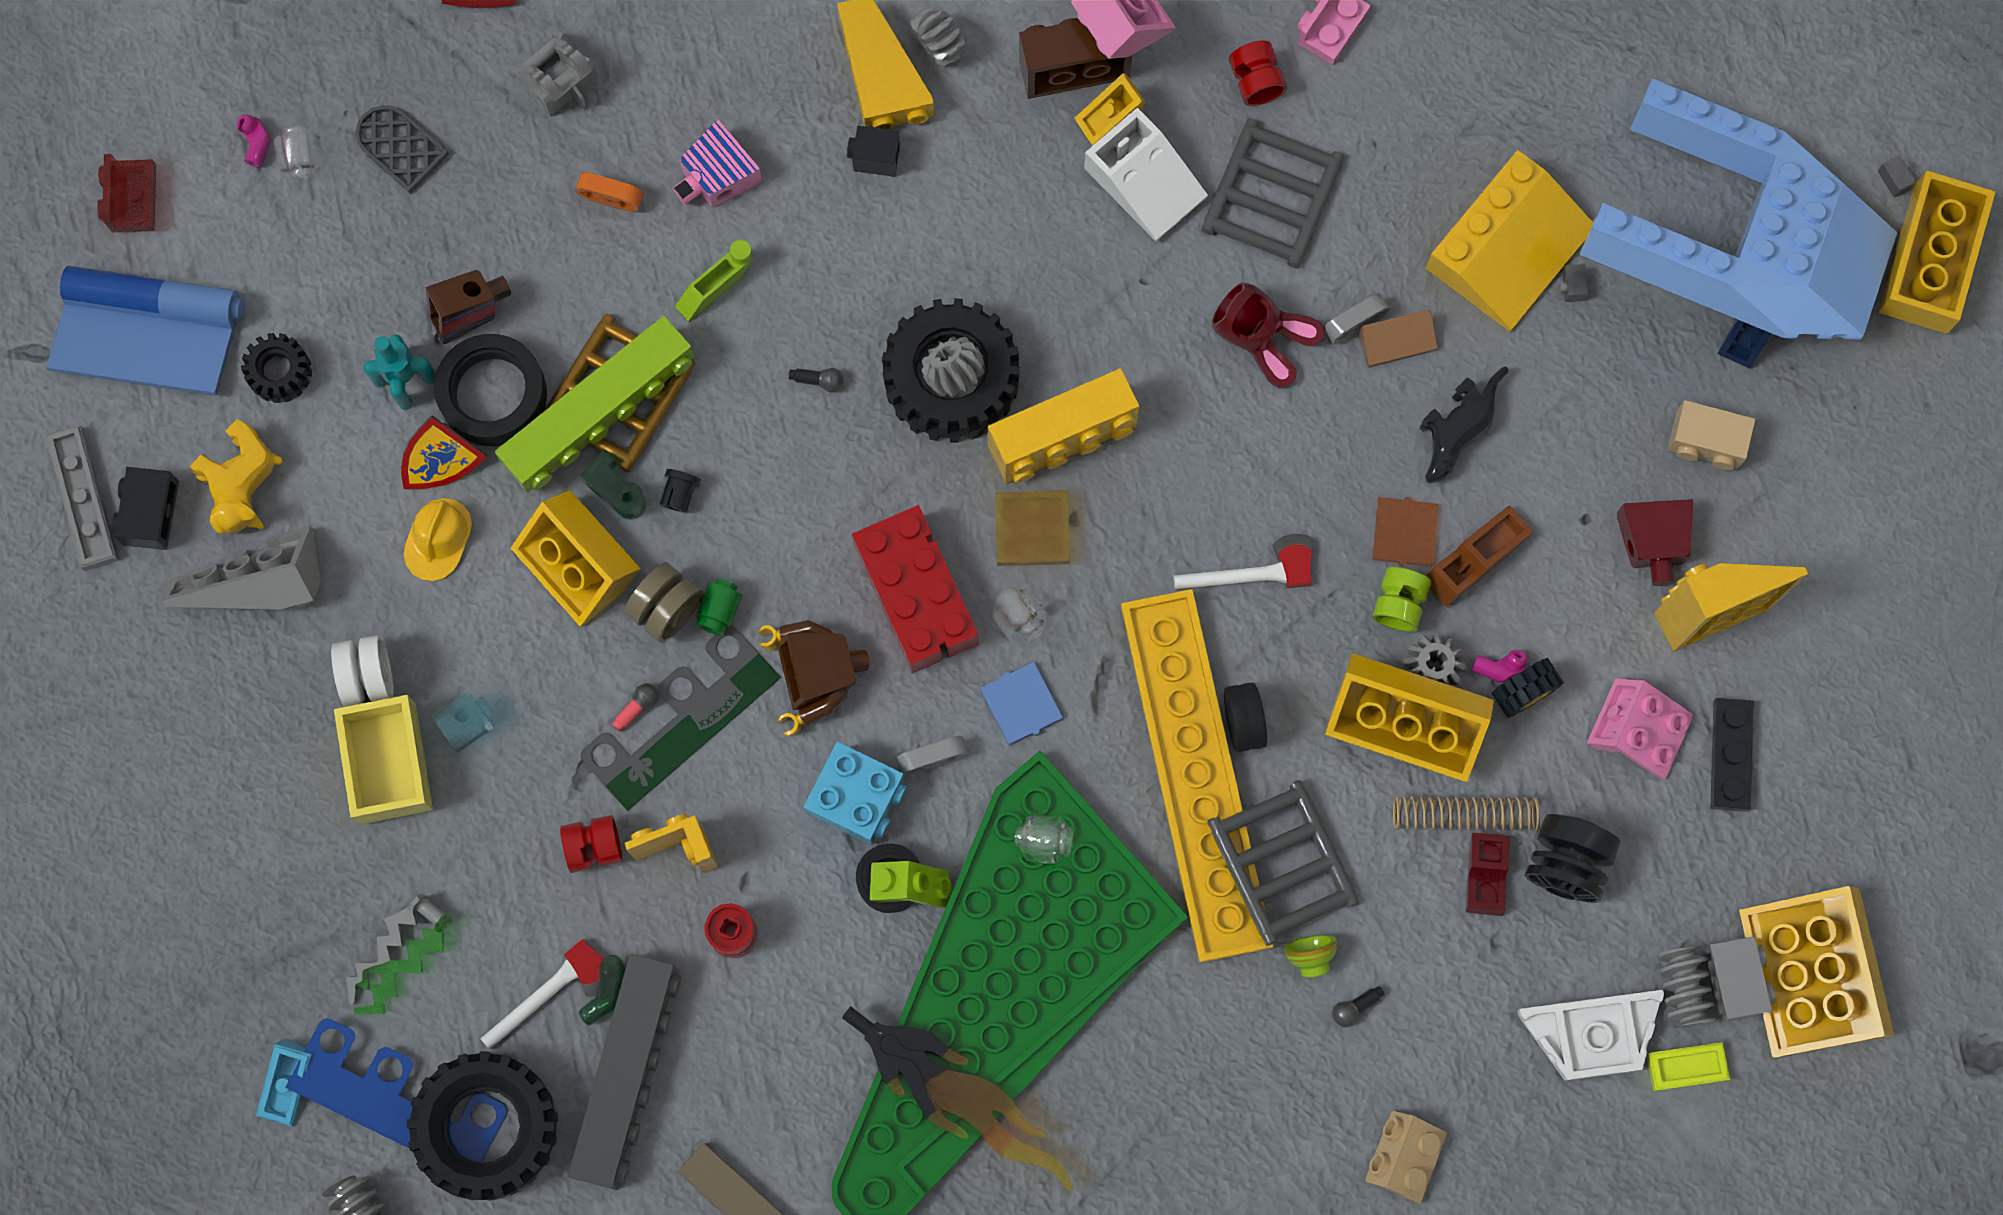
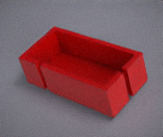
M919 505L852 533L855 549L912 674L942 661L939 647L942 644H945L948 657L979 645V636L937 543L932 539L931 530Z

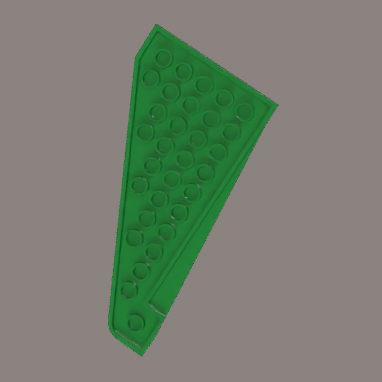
M1038 751L995 788L896 1025L927 1031L949 1047L942 1058L934 1053L925 1052V1055L931 1062L947 1069V1071L927 1082L921 1075L928 1097L936 1108V1112L927 1119L918 1107L906 1078L898 1071V1077L886 1084L878 1069L832 1180V1198L836 1208L842 1215H908L1150 953L1188 919L1183 910L1041 751Z

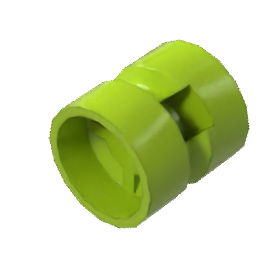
M1400 567L1386 568L1380 587L1384 595L1377 598L1371 618L1375 622L1394 630L1416 632L1423 613L1419 604L1425 603L1432 581L1425 575Z

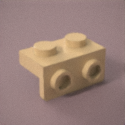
M1392 1111L1383 1127V1134L1376 1153L1370 1161L1365 1181L1385 1188L1407 1200L1421 1204L1447 1132L1413 1115Z

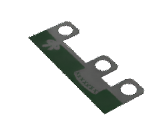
M734 626L725 629L723 636L715 635L706 644V652L725 672L712 686L706 689L686 667H678L660 682L658 686L659 694L678 715L631 756L609 733L600 734L582 750L581 758L583 762L627 811L781 678ZM723 637H734L740 644L739 653L732 659H724L717 653V643ZM684 677L691 682L692 693L687 699L676 700L670 695L669 685L675 678ZM609 744L614 748L616 756L611 765L600 767L593 762L592 751L597 745Z

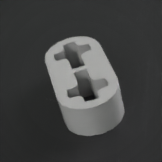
M1380 293L1374 294L1333 318L1324 326V331L1333 344L1340 343L1359 332L1362 326L1372 324L1382 318L1390 310V307Z
M955 736L905 752L896 757L900 772L906 777L966 757L968 752L963 737Z

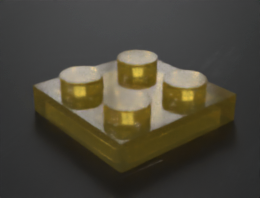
M1068 490L995 492L997 566L1070 564Z

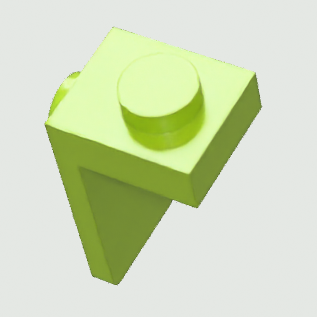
M911 861L871 863L870 901H912L937 908H946L952 892L949 871Z

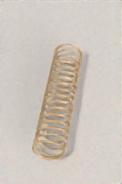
M1396 796L1393 803V823L1396 830L1400 829L1402 800H1404L1406 811V830L1409 829L1411 799L1415 813V830L1418 829L1417 812L1420 799L1423 807L1424 830H1426L1427 826L1426 810L1428 800H1430L1432 809V830L1435 829L1437 799L1441 811V830L1444 829V805L1446 799L1449 806L1450 830L1453 829L1452 810L1455 800L1458 807L1459 831L1462 825L1461 807L1463 800H1465L1467 809L1466 828L1468 831L1470 830V806L1472 799L1476 811V830L1479 829L1478 810L1481 799L1484 806L1485 831L1488 828L1487 808L1489 800H1491L1493 807L1492 827L1494 831L1497 826L1496 806L1498 800L1502 809V831L1505 830L1504 810L1507 800L1510 805L1511 831L1514 829L1513 808L1516 800L1519 806L1518 826L1520 831L1523 828L1522 806L1524 800L1528 808V831L1531 830V825L1537 831L1540 823V806L1536 797H1533L1530 802L1524 797L1521 803L1517 797L1512 802L1508 797L1504 799V802L1498 797L1495 803L1491 797L1487 799L1486 803L1482 797L1477 802L1474 797H1471L1469 802L1465 797H1462L1459 803L1456 797L1450 802V799L1446 796L1442 802L1437 796L1434 803L1430 797H1427L1424 803L1421 796L1417 799V802L1411 796L1407 803L1404 796L1400 800ZM1396 802H1397V824H1396ZM1535 804H1536V809H1537V824H1536V826H1535V814H1534V813H1535Z

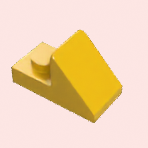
M1123 73L1075 116L1074 119L1093 146L1137 107L1142 112L1145 101L1127 74Z

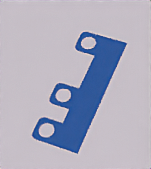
M327 1018L320 1021L305 1049V1052L312 1053L307 1071H304L303 1077L297 1074L301 1062L299 1060L285 1088L409 1148L410 1134L409 1129L406 1127L407 1119H410L413 1106L410 1105L411 1101L399 1096L413 1069V1061L389 1047H383L377 1051L364 1078L341 1067L355 1040L354 1031L332 1019ZM328 1029H337L344 1036V1045L336 1053H327L320 1046V1037ZM388 1057L396 1058L402 1064V1074L393 1082H386L378 1075L380 1062ZM476 1093L470 1098L458 1123L455 1124L449 1121L448 1124L450 1141L457 1153L469 1161L482 1163L506 1116L507 1109L503 1103L482 1093ZM481 1103L491 1105L496 1112L494 1123L487 1128L477 1127L471 1119L472 1110Z

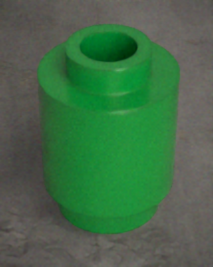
M717 579L716 583L709 582L696 613L698 618L696 626L706 632L723 636L725 629L731 627L742 597L736 591L738 586L724 579Z

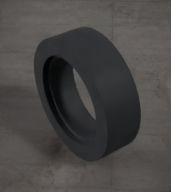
M481 334L461 341L445 355L436 372L434 394L440 412L453 431L467 441L477 445L501 446L543 413L547 401V385L536 358L522 343L505 335ZM489 359L504 360L515 365L524 375L525 392L521 403L510 415L496 421H480L469 417L460 409L457 401V388L462 376L470 367Z

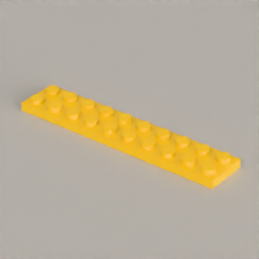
M1193 589L1121 603V612L1199 964L1272 949L1273 944L1266 946L1259 935L1207 823L1211 818L1220 817L1223 820L1243 810ZM1246 826L1228 833L1238 854L1251 848ZM1255 863L1244 867L1253 887L1260 886Z

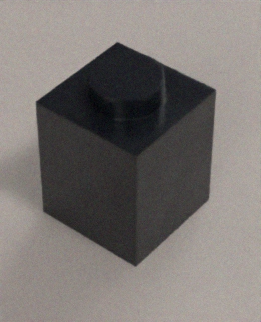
M857 125L856 137H849L847 158L852 159L854 172L895 177L901 145L900 132Z

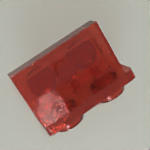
M104 154V166H100L98 170L99 183L103 187V199H99L97 204L99 219L106 224L112 233L155 231L156 163L153 159L117 161L112 154Z

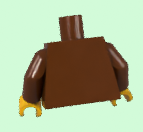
M810 620L782 625L780 630L777 631L770 625L762 626L759 630L762 636L773 634L770 642H763L760 646L766 651H774L778 648L792 709H799V714L797 715L785 713L779 717V723L789 718H792L795 723L794 728L783 733L784 735L795 736L800 732L803 723L808 726L832 714L847 699L848 690L856 684L855 673L868 671L869 657L866 650L849 652L846 637L843 634L833 633L829 628Z

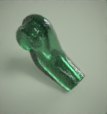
M609 955L602 960L599 966V990L579 1010L581 1019L589 1026L615 1009L625 972L622 960L616 955Z

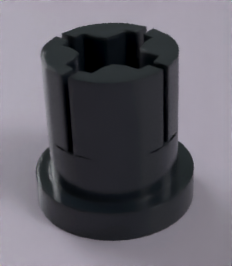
M666 469L664 476L667 478L659 505L670 510L687 513L694 489L699 487L701 479L685 472Z

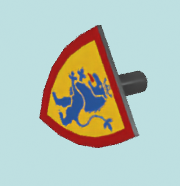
M431 415L411 436L403 452L401 464L403 489H428L451 483L475 469L487 458V454L449 428L446 423H442Z

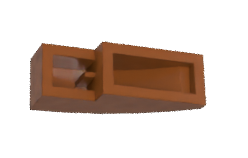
M1510 505L1463 541L1454 552L1432 568L1426 575L1432 581L1430 590L1448 607L1513 552L1534 531Z

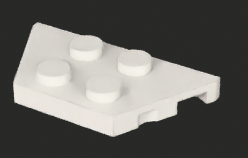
M1663 990L1522 1008L1517 1010L1521 1021L1564 1081L1620 1074L1643 1069L1647 1055L1646 1049L1653 1035L1655 1018L1659 1005L1663 1000L1664 992Z

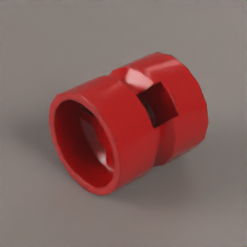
M1260 40L1245 44L1229 55L1228 60L1234 77L1240 79L1238 88L1245 105L1258 106L1269 103L1287 91L1282 71L1279 67H1275L1278 60L1270 41Z
M613 815L594 818L589 826H585L582 822H576L560 827L564 856L570 873L589 870L594 862H598L601 866H607L623 861L619 834Z
M732 903L721 904L714 908L706 918L704 925L705 936L713 949L721 956L731 959L739 958L749 953L755 946L757 927L748 911L741 906Z

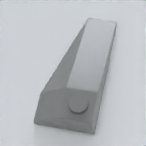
M310 526L274 536L266 540L268 545L266 548L249 555L246 549L235 553V558L229 560L224 566L217 568L215 564H209L170 581L161 602L164 607L281 610L292 606L296 608L306 606L314 601L321 583L314 532Z

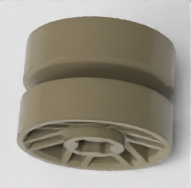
M664 562L652 570L638 585L629 598L624 613L639 626L646 624L645 631L658 642L664 643L673 637L689 620L701 602L703 591L688 579L682 581V574L668 562Z

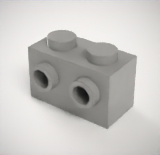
M1755 936L1710 944L1703 949L1704 955L1707 957L1706 963L1710 973V981L1720 1023L1762 1016L1772 1012L1771 1005L1775 1004L1774 990L1770 982H1765L1762 968L1766 967V956L1762 945L1756 944Z

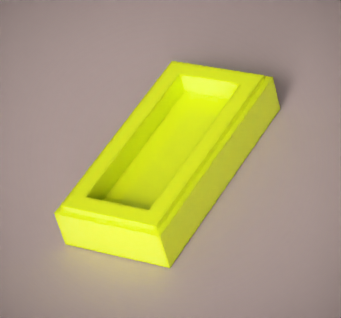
M1723 1042L1651 1052L1646 1055L1653 1092L1730 1080Z

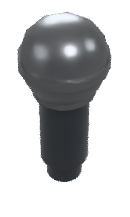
M797 368L796 370L790 369L789 380H794L796 383L818 385L830 393L838 391L844 382L842 372L836 368L822 371Z
M1380 986L1370 988L1352 1001L1338 1002L1332 1011L1334 1021L1342 1027L1354 1025L1360 1013L1380 1001V998L1385 995L1383 989Z

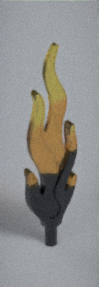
M850 1006L842 1019L865 1036L864 1040L872 1049L879 1072L894 1094L898 1097L904 1096V1090L898 1078L899 1071L906 1078L918 1107L926 1118L936 1126L965 1140L968 1136L965 1130L946 1119L942 1114V1110L955 1114L975 1127L989 1146L1001 1157L1046 1168L1058 1178L1068 1192L1073 1190V1185L1065 1168L1054 1156L1013 1138L996 1121L991 1110L1003 1113L1012 1124L1026 1135L1038 1138L1046 1136L1044 1130L1032 1126L1002 1089L980 1077L938 1066L927 1058L925 1052L934 1053L950 1063L963 1066L968 1064L969 1060L966 1057L954 1052L939 1038L927 1031L912 1027L888 1026L879 1022L874 1024Z

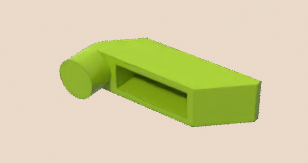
M741 239L734 241L730 246V251L687 287L675 308L688 322L741 279L752 262L753 255L750 244Z

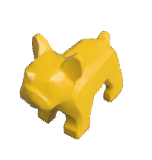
M236 419L225 432L233 439V444L240 447L241 454L222 464H218L201 454L190 465V469L197 475L196 477L202 483L209 484L214 499V506L211 510L209 521L212 528L219 534H237L247 527L260 530L264 528L263 523L253 510L251 497L255 490L272 473L274 465H280L283 462L280 456L272 453L261 441L260 436L252 427Z

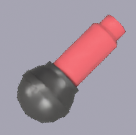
M643 683L636 687L632 697L633 700L616 716V720L612 723L618 731L627 727L643 709L646 710L657 704L659 692L655 686Z

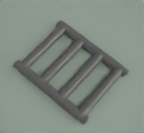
M1248 118L1207 212L1201 231L1208 235H1213L1214 232L1284 258L1288 260L1287 264L1290 267L1297 269L1307 251L1345 156L1338 151H1333L1331 155L1258 127L1259 122L1257 120ZM1253 140L1325 167L1319 184H1314L1247 158L1246 156ZM1240 170L1313 198L1306 216L1233 188ZM1227 201L1299 228L1300 230L1293 247L1220 219Z
M1301 780L1293 782L1289 786L1290 790L1223 820L1220 817L1211 818L1207 821L1213 838L1266 946H1270L1278 940L1276 936L1346 904L1348 908L1359 904L1355 890ZM1293 804H1297L1306 824L1239 854L1237 853L1228 833ZM1313 837L1322 856L1321 858L1260 886L1253 887L1244 867ZM1329 871L1338 889L1337 892L1272 922L1269 921L1261 901Z

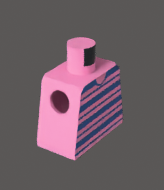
M718 119L681 156L679 161L686 178L672 189L684 205L701 194L711 207H716L759 185L763 181L760 168Z

